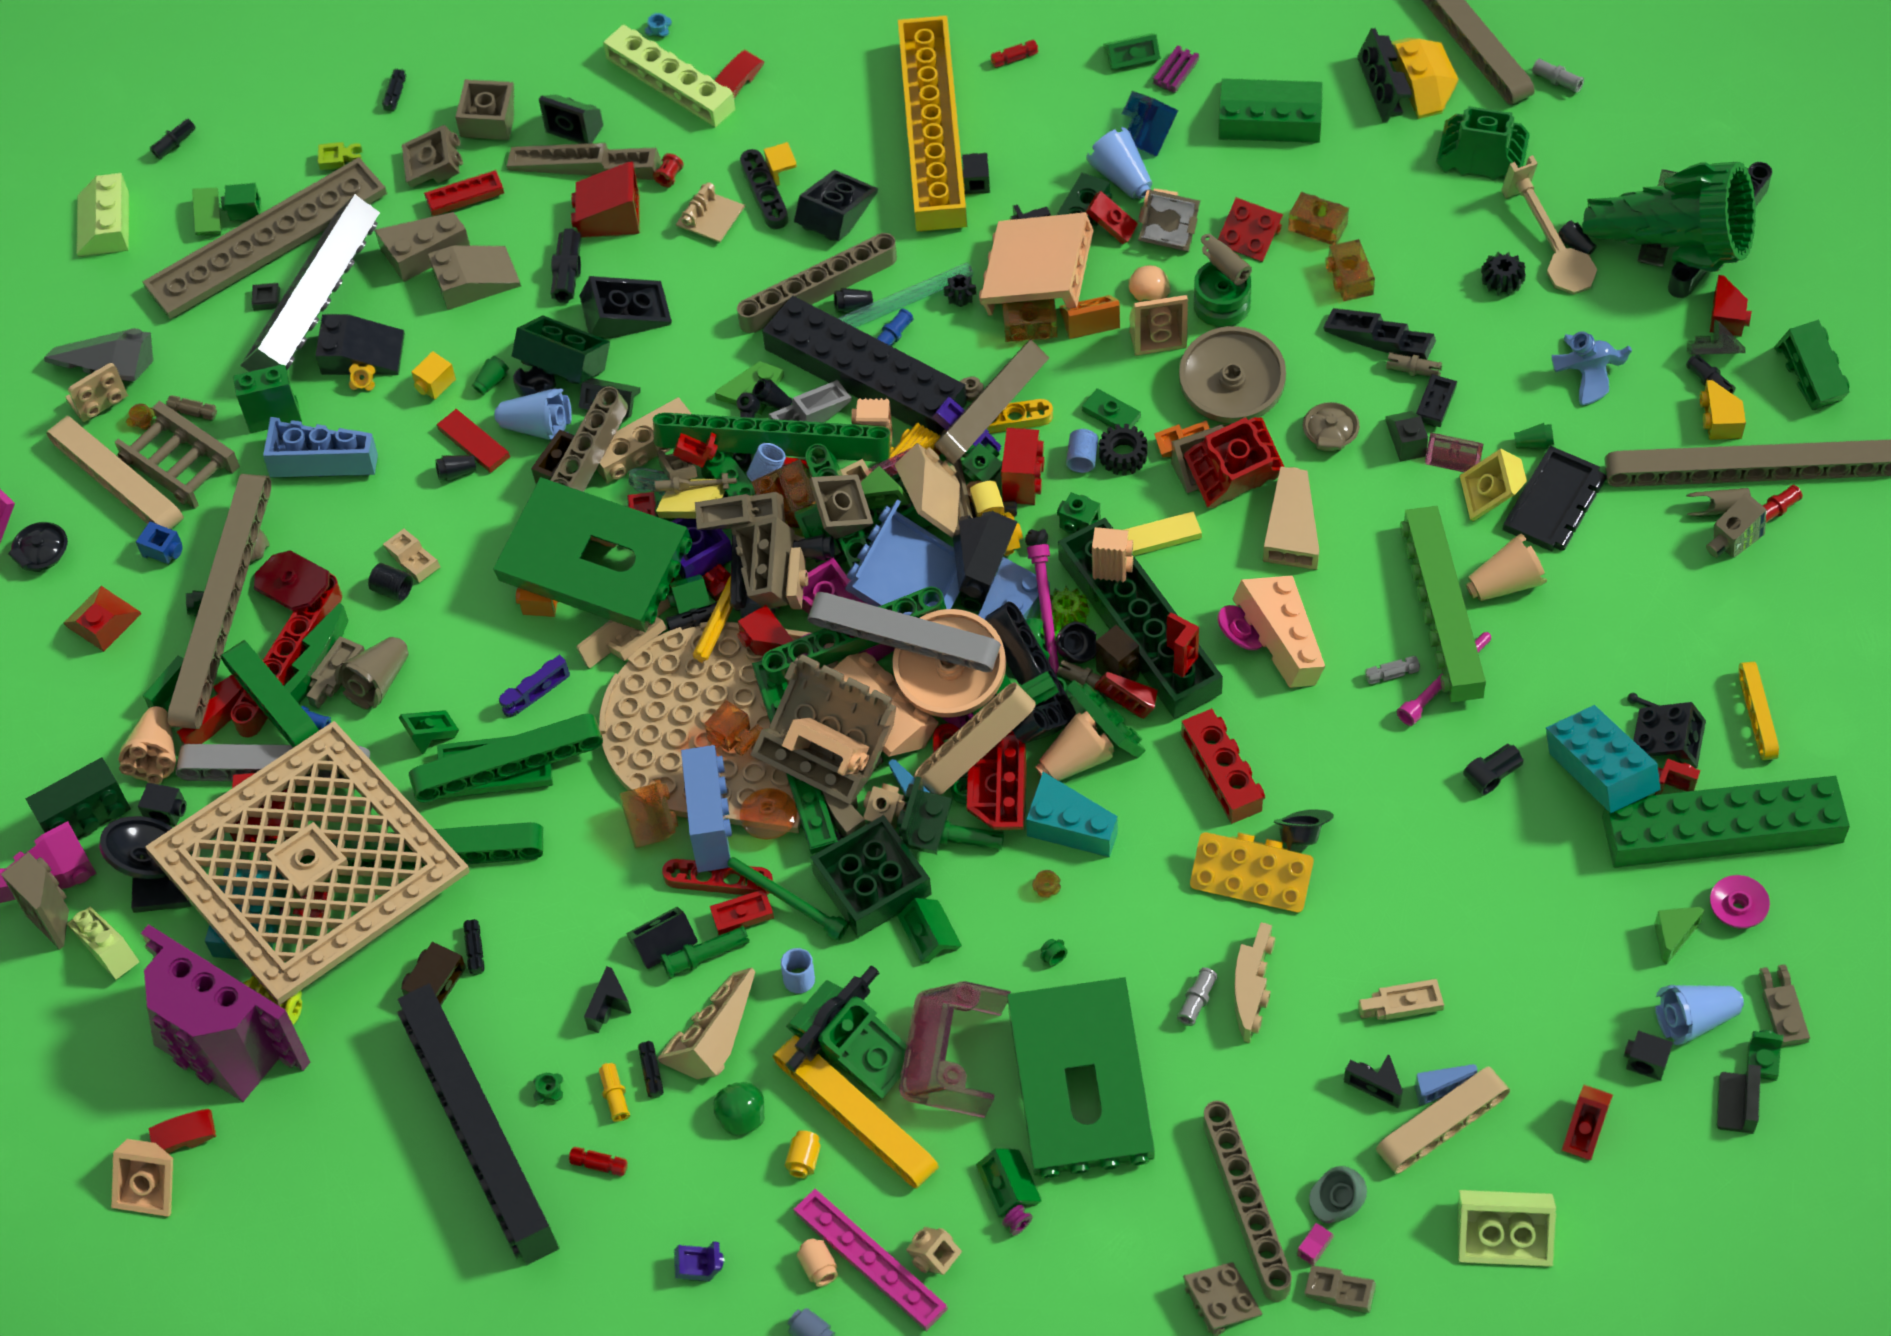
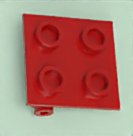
M1236 197L1218 240L1234 252L1263 262L1275 233L1279 234L1282 224L1279 223L1283 214Z

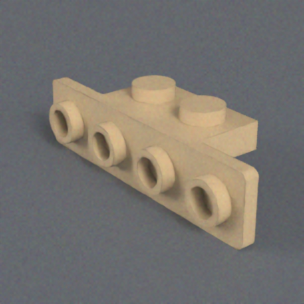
M668 597L660 602L657 608L656 620L652 625H649L646 633L610 620L579 643L576 648L585 665L591 668L610 653L625 661L641 646L658 637L660 633L667 629L663 620L658 618V616L670 608Z

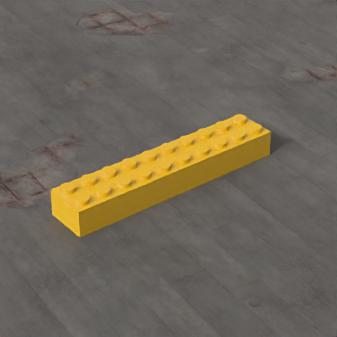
M947 16L898 20L916 231L967 227Z

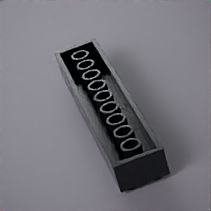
M430 983L398 998L397 1000L402 1008L397 1011L398 1016L515 1257L522 1256L527 1266L559 1250L560 1248Z

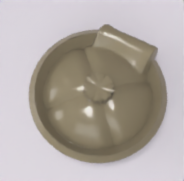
M1335 402L1321 403L1312 407L1303 419L1305 435L1316 444V449L1325 452L1342 450L1345 445L1356 438L1360 428L1359 419L1355 412L1349 407Z

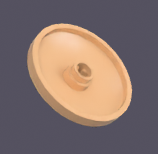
M944 609L920 617V619L993 638L1000 642L1001 646L992 672H983L895 648L893 672L897 686L905 699L918 710L937 717L963 716L987 704L999 690L1006 670L1005 651L996 630L980 616L964 610Z

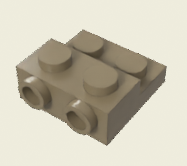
M442 125L402 144L406 183L411 188L432 178L440 183L460 173L459 166L463 165V160L456 148L460 146L457 134L451 132L445 125Z

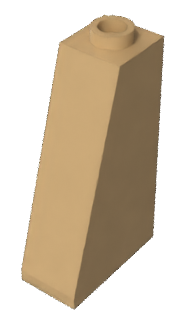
M1280 467L1264 543L1263 562L1317 570L1319 545L1308 471L1300 470L1296 467Z

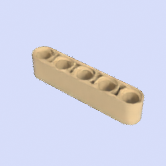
M1017 683L1009 684L925 760L916 770L914 777H922L923 786L930 793L943 794L1033 711L1036 702Z
M1486 1067L1383 1139L1376 1147V1152L1395 1174H1399L1498 1105L1507 1097L1510 1088L1491 1067Z

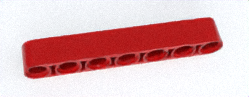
M331 573L328 589L311 607L293 612L263 659V662L276 675L283 686L295 675L292 664L306 651L302 640L342 600V592L338 581ZM245 690L231 710L232 721L237 732L242 737L248 738L257 735L268 719Z

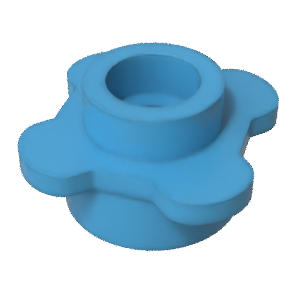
M661 13L653 14L648 18V27L645 28V33L649 36L665 37L669 34L668 27L672 24V21Z

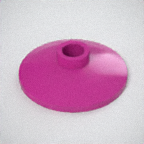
M1234 605L1224 606L1218 612L1217 621L1225 636L1241 648L1247 650L1260 649L1262 647L1258 640L1260 635L1254 626H1249L1245 620L1243 609Z
M1732 875L1721 879L1715 884L1710 895V906L1714 915L1724 924L1734 928L1746 929L1760 924L1766 918L1770 908V899L1767 891L1758 881L1743 875ZM1740 904L1743 909L1736 908L1733 905Z

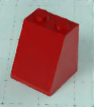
M633 162L621 164L576 182V193H571L572 207L575 208V212L571 213L572 228H577V232L581 233V238L640 234V197Z

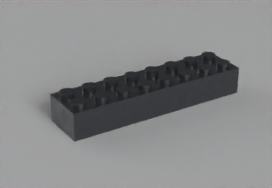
M793 295L762 330L765 350L828 383L838 380L849 394L858 399L864 400L866 398L869 400L871 398L874 400L877 398L880 400L882 398L885 400L887 398L890 402L891 416L912 427L919 423L921 426L923 425L925 428L941 435V432L946 429L932 418L941 404L948 397H951L962 408L967 404L965 384Z

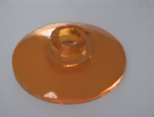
M765 788L750 794L744 800L740 809V820L743 828L753 837L765 840L785 835L793 827L797 818L794 800L786 792L774 788ZM766 807H772L770 811L763 810Z

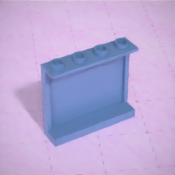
M897 499L891 508L886 506L880 514L878 520L881 521L880 526L875 525L867 538L871 540L870 544H865L857 556L860 559L859 564L854 563L846 577L850 580L845 590L865 603L879 607L932 586L941 590L946 609H951L960 592L954 548L898 513L896 509L901 501ZM930 602L927 606H934L938 602ZM905 612L903 614L911 615L912 612Z

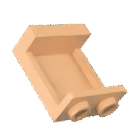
M812 718L793 720L782 744L783 747L794 751L809 748L811 742L842 756L843 760L837 772L842 776L858 773L859 770L862 771L869 759V755H867L869 746Z

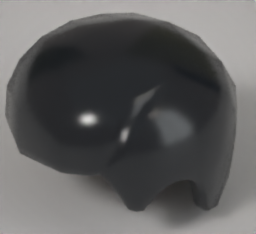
M532 366L529 371L519 368L513 375L516 391L521 397L554 389L556 386L554 375L547 374L543 369Z
M1074 621L1064 625L1056 637L1058 653L1070 663L1081 664L1092 660L1096 656V632L1081 622Z

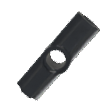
M568 228L559 233L556 254L552 255L553 280L551 296L552 299L557 300L559 303H568L569 300L574 299L576 277H580L581 233Z

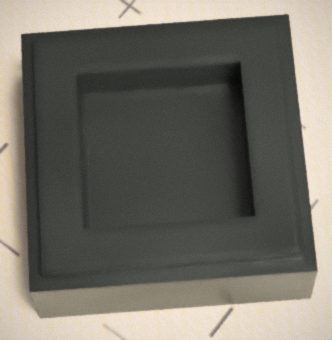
M279 284L253 285V310L276 309L280 301Z

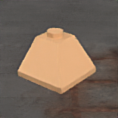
M131 1139L124 1141L113 1152L111 1208L169 1217L172 1204L173 1158L156 1143Z

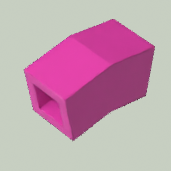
M1315 1223L1299 1246L1297 1256L1314 1266L1335 1235Z

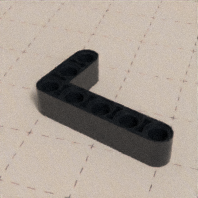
M1008 601L988 614L985 620L1000 636L1006 662L1018 684L1023 685L1048 671L1059 691L1055 696L1037 704L1033 711L1012 730L1020 742L1029 743L1053 735L1065 728L1076 715V711L1021 611L1014 603Z

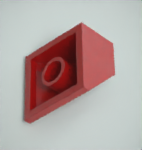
M100 586L64 622V625L104 652L141 615V612L103 586Z

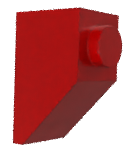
M1718 275L1710 332L1742 337L1744 326L1749 327L1752 311L1747 310L1748 299L1724 275Z
M767 605L738 620L740 632L737 633L741 644L745 648L749 646L755 655L764 656L769 650L794 641Z
M1583 1085L1562 1151L1591 1161L1613 1094Z

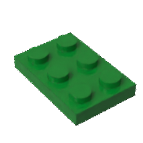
M1075 680L1066 687L1118 747L1137 758L1146 751L1140 744L1142 741L1140 735L1123 723L1125 721L1123 716L1106 704L1108 700L1100 691L1094 690L1087 683L1081 685Z

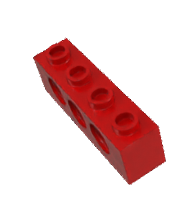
M1211 708L1182 720L1181 736L1229 821L1233 824L1262 812L1265 793L1259 783L1255 784L1252 779V770L1248 762L1242 761L1240 758V751L1236 741L1228 737L1222 717L1217 718ZM1214 741L1216 744H1208L1206 742ZM1227 763L1229 766H1220L1219 764ZM1238 785V786H1241L1242 788H1240V789H1235V788H1232V786Z

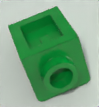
M1769 1030L1753 1031L1748 1046L1747 1067L1749 1064L1761 1066L1760 1078L1777 1081L1783 1035L1775 1034Z

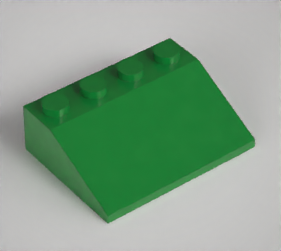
M1222 78L1219 139L1320 143L1322 82Z

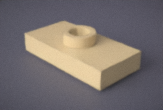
M801 547L791 548L789 554L786 597L792 609H802L804 586H808V572L805 570L806 560Z

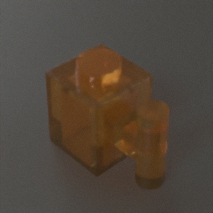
M727 700L704 723L707 739L712 745H715L717 748L721 746L729 752L739 742L734 750L740 756H743L757 741L763 729L760 725L756 724L748 731L750 729L748 714Z

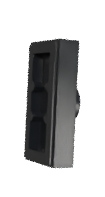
M1431 375L1416 413L1421 416L1423 423L1437 427L1442 426L1456 390L1457 381Z

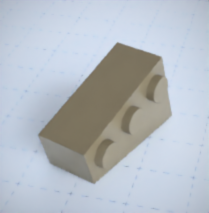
M454 212L375 230L380 250L403 282L432 268L428 253L450 246H470L466 228Z
M778 517L732 526L731 531L735 535L738 545L736 547L737 555L741 557L743 565L741 571L748 597L761 607L767 605L769 609L789 605L786 597L789 554L794 542V530Z

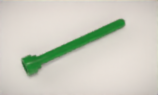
M732 857L728 860L729 868L822 925L824 931L827 932V936L838 942L846 933L850 924L847 920L840 916L837 918L835 916L829 917L737 858Z

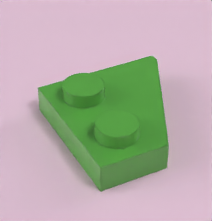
M759 361L717 389L715 397L717 400L737 406V398L745 392L752 394L755 384L762 378L766 380L771 379L778 386L784 377V371L781 368ZM760 403V409L757 413L762 414L767 405Z

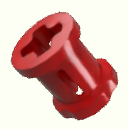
M664 154L662 165L653 174L654 180L661 186L671 187L675 182L674 177L677 172L681 171L684 166L683 161L674 154Z

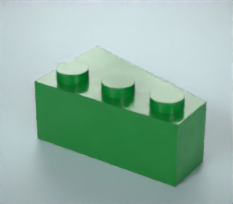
M1819 319L1790 328L1774 346L1777 353L1783 352L1787 358L1788 363L1785 365L1789 372L1794 371L1798 376L1800 382H1797V386L1812 410L1842 401L1850 392L1848 379L1845 375H1842L1838 356L1835 351H1832L1828 342L1827 330L1821 326Z

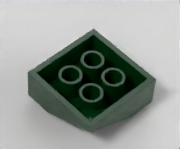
M884 815L810 857L814 876L845 920L850 923L849 925L857 937L862 936L899 914L914 898L925 899L932 895L930 877Z

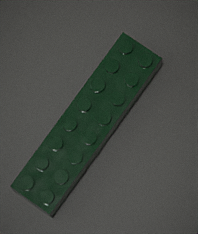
M1106 518L1058 541L1060 562L1107 627L1111 629L1117 625L1139 644V671L1149 685L1158 690L1157 696L1174 719L1222 694L1223 676L1200 645L1198 646V658L1185 676L1181 677L1174 673V650L1167 646V616L1170 612L1175 615L1177 614L1134 556L1132 572H1127L1126 581L1122 582L1119 580L1117 582L1115 579L1113 581L1110 579L1106 581L1104 578L1102 580L1099 578L1095 580L1093 578L1092 543L1095 527L1113 529Z

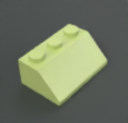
M122 173L96 176L78 195V257L129 250V191Z
M1459 1190V1262L1553 1266L1556 1218L1553 1194Z

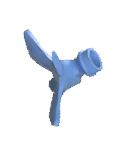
M1584 331L1577 332L1574 335L1565 334L1564 341L1572 348L1573 352L1564 355H1552L1554 371L1558 372L1570 368L1580 370L1582 373L1579 390L1580 404L1583 406L1600 400L1609 392V378L1606 365L1609 363L1617 366L1623 365L1632 352L1631 347L1627 346L1622 350H1616L1606 341H1595L1591 334Z

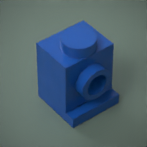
M153 522L148 523L136 541L142 557H150L169 564L172 558L177 559L182 552V542L177 531Z

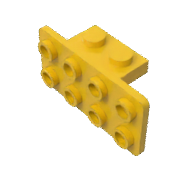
M1208 832L1200 835L1190 880V886L1193 889L1293 912H1301L1304 909L1314 863L1312 856L1289 851L1287 848L1282 847L1283 842L1272 839H1266L1265 843L1254 841L1255 836L1238 832L1237 837H1226Z

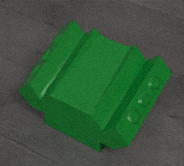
M1468 106L1464 110L1463 115L1455 114L1445 121L1436 162L1445 173L1455 167L1462 176L1466 173L1490 177L1492 180H1495L1502 174L1506 177L1511 163L1515 162L1518 168L1524 166L1530 133L1521 123L1514 122V116L1510 112Z

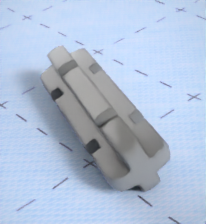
M1416 656L1405 658L1403 662L1400 659L1381 664L1380 668L1376 666L1367 668L1365 670V677L1368 684L1380 682V679L1386 681L1404 676L1405 672H1408V674L1418 672L1420 664Z

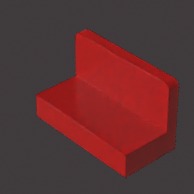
M1170 612L1167 616V646L1174 650V673L1181 677L1185 676L1198 658L1199 627Z

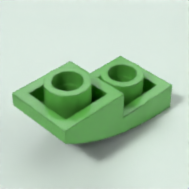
M218 188L192 189L195 235L221 234Z

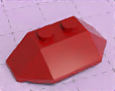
M1013 731L1007 734L968 770L967 811L993 830H1023L1026 815V743L1020 742Z

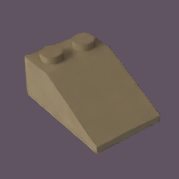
M450 246L428 253L435 279L448 310L521 286L505 246Z

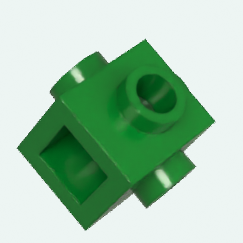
M980 443L977 446L972 444L962 455L965 458L962 464L967 467L963 472L974 482L978 478L983 482L993 481L1002 469V462L997 458L1000 453L989 443L985 447ZM980 459H985L983 466H978Z
M1071 492L1066 501H1061L1057 510L1060 528L1064 529L1067 533L1073 534L1101 519L1100 503L1091 500L1085 495Z

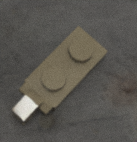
M341 636L337 639L311 676L312 681L309 685L311 690L306 695L309 705L320 708L326 701L327 696L332 697L338 691L342 684L337 685L334 672L341 663L365 651L364 646Z

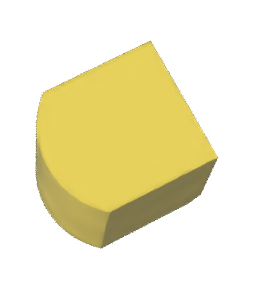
M996 481L981 482L970 488L971 501L976 517H981L984 512L989 511L998 514L1004 513V505Z

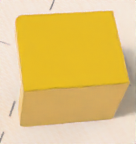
M788 142L764 149L765 162L776 186L780 185L778 173L796 168V160Z

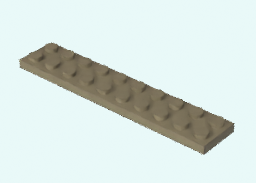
M359 157L142 281L144 287L169 319H172L324 231L335 213L354 194L366 203L371 204L387 194L386 187Z

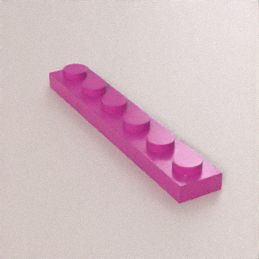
M814 1189L794 1208V1214L925 1331L948 1310L947 1305L818 1190Z

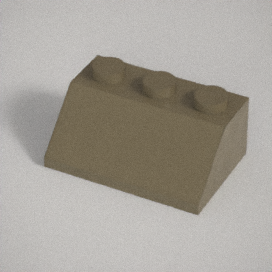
M28 852L5 870L1 876L25 916L60 950L64 947L69 909L64 902L67 896L58 886L59 882L50 873L51 868L41 857L36 860Z

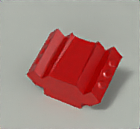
M1245 417L1206 435L1204 441L1194 445L1183 454L1207 508H1216L1225 500L1232 501L1235 497L1250 489L1261 487L1268 480H1276L1279 476L1280 467H1284L1263 418L1258 417L1250 420Z

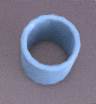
M1077 429L1071 432L1066 465L1069 469L1079 473L1089 472L1094 469L1098 446V436L1096 433L1088 429Z
M771 443L759 445L747 471L750 481L761 487L772 486L786 458L783 450Z
M793 948L783 954L781 970L785 987L793 993H804L810 990L815 983L811 954L801 948ZM797 968L806 969L801 973H791L792 970Z

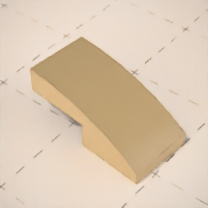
M405 529L383 544L390 555L419 583L440 568L438 560L423 549L419 540Z

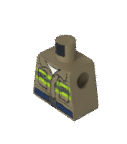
M1746 492L1714 524V539L1706 545L1708 552L1715 558H1718L1723 552H1727L1731 557L1739 555L1765 534L1767 509Z

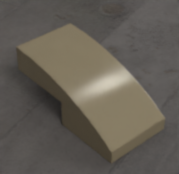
M1312 1265L1305 1296L1333 1306L1370 1313L1376 1284L1373 1279L1346 1276L1339 1269Z

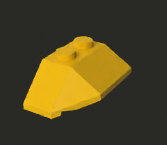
M1405 38L1393 41L1392 45L1398 58L1396 61L1391 62L1396 72H1404L1412 92L1409 100L1417 118L1421 119L1441 114L1458 83V77L1442 43L1418 38Z

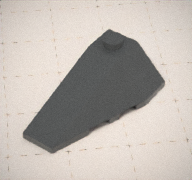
M133 328L57 346L44 357V360L47 363L66 368L80 366L83 367V372L89 374L109 363H113L119 372L121 380L136 381L153 362L151 332H142L140 329Z

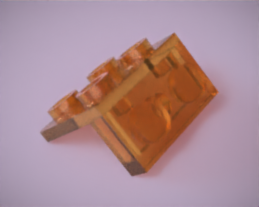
M660 778L653 779L647 786L619 794L635 849L668 840L676 832L675 828L678 827L677 817L673 810H669L667 800L670 799L669 790L666 783H661Z

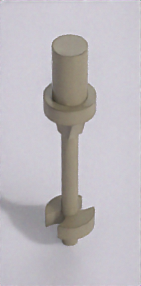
M722 473V479L689 481L680 479V477H673V480L655 481V491L681 493V490L692 486L723 484V490L729 489V484L737 483V479L728 478V473Z

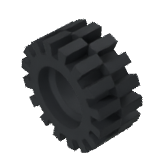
M1120 424L1115 425V430L1109 427L1107 433L1103 432L1099 440V459H1101L1102 466L1105 465L1107 471L1113 468V474L1118 475L1119 471H1122V475H1127L1128 470L1133 474L1136 473V468L1142 469L1143 463L1145 464L1147 461V438L1144 437L1143 431L1140 430L1138 432V427L1136 426L1129 429V424H1124V428H1120ZM1119 445H1128L1134 450L1128 454H1118L1113 451V448Z

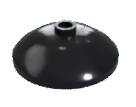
M130 816L117 819L108 824L102 831L99 841L100 852L114 869L127 876L148 880L166 877L167 875L147 853L145 846L171 830L172 827L162 821L149 817Z

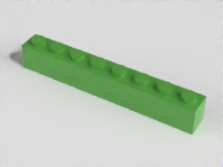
M1438 506L1405 510L1404 521L1400 522V531L1402 538H1407V558L1413 560L1411 566L1412 577L1414 581L1418 580L1419 583L1417 594L1419 602H1424V622L1426 625L1430 624L1429 640L1431 647H1436L1437 669H1442L1443 692H1448L1450 703L1484 698L1486 680Z

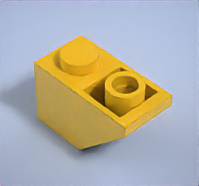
M1707 380L1705 390L1700 392V406L1705 407L1703 428L1708 429L1709 440L1742 439L1746 425L1743 401L1713 380Z

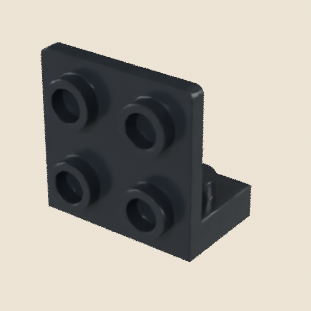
M1692 702L1642 707L1639 709L1633 741L1649 756L1675 754L1682 763L1698 768L1706 720Z

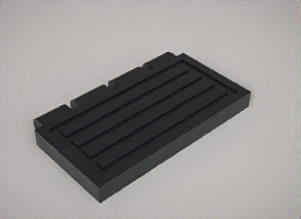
M1550 446L1505 520L1502 530L1515 536L1522 534L1527 539L1526 541L1549 551H1553L1554 548L1564 551L1573 537V533L1576 532L1583 520L1585 513L1596 498V493L1600 491L1606 481L1607 476L1599 471L1600 466Z

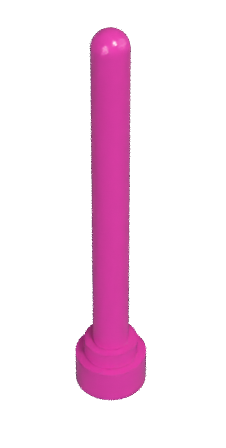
M1048 544L1027 547L1028 559H1031L1032 564H1035L1045 648L1050 654L1048 662L1057 676L1059 662L1046 570L1050 550Z
M1483 632L1475 640L1478 653L1491 641L1492 637L1489 632ZM1441 675L1415 700L1404 702L1397 709V716L1403 723L1413 726L1421 718L1422 708L1442 690Z

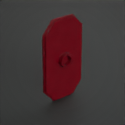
M289 550L272 555L255 573L254 590L291 611H297L311 607L328 589L330 572Z

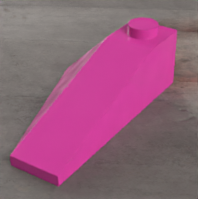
M68 821L34 840L36 846L28 851L36 860L41 857L51 868L50 873L59 882L58 886L60 889L84 883L96 874ZM21 851L13 857L15 861L11 865L25 854ZM10 866L6 869L0 868V903L16 900L1 876Z

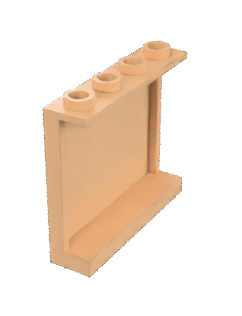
M1086 212L998 221L996 232L993 233L992 251L988 254V268L984 272L983 290H980L979 293L980 303L982 306L984 305L989 316L993 315L994 306L999 303L1063 298L1067 309L1077 308L1093 234V228Z

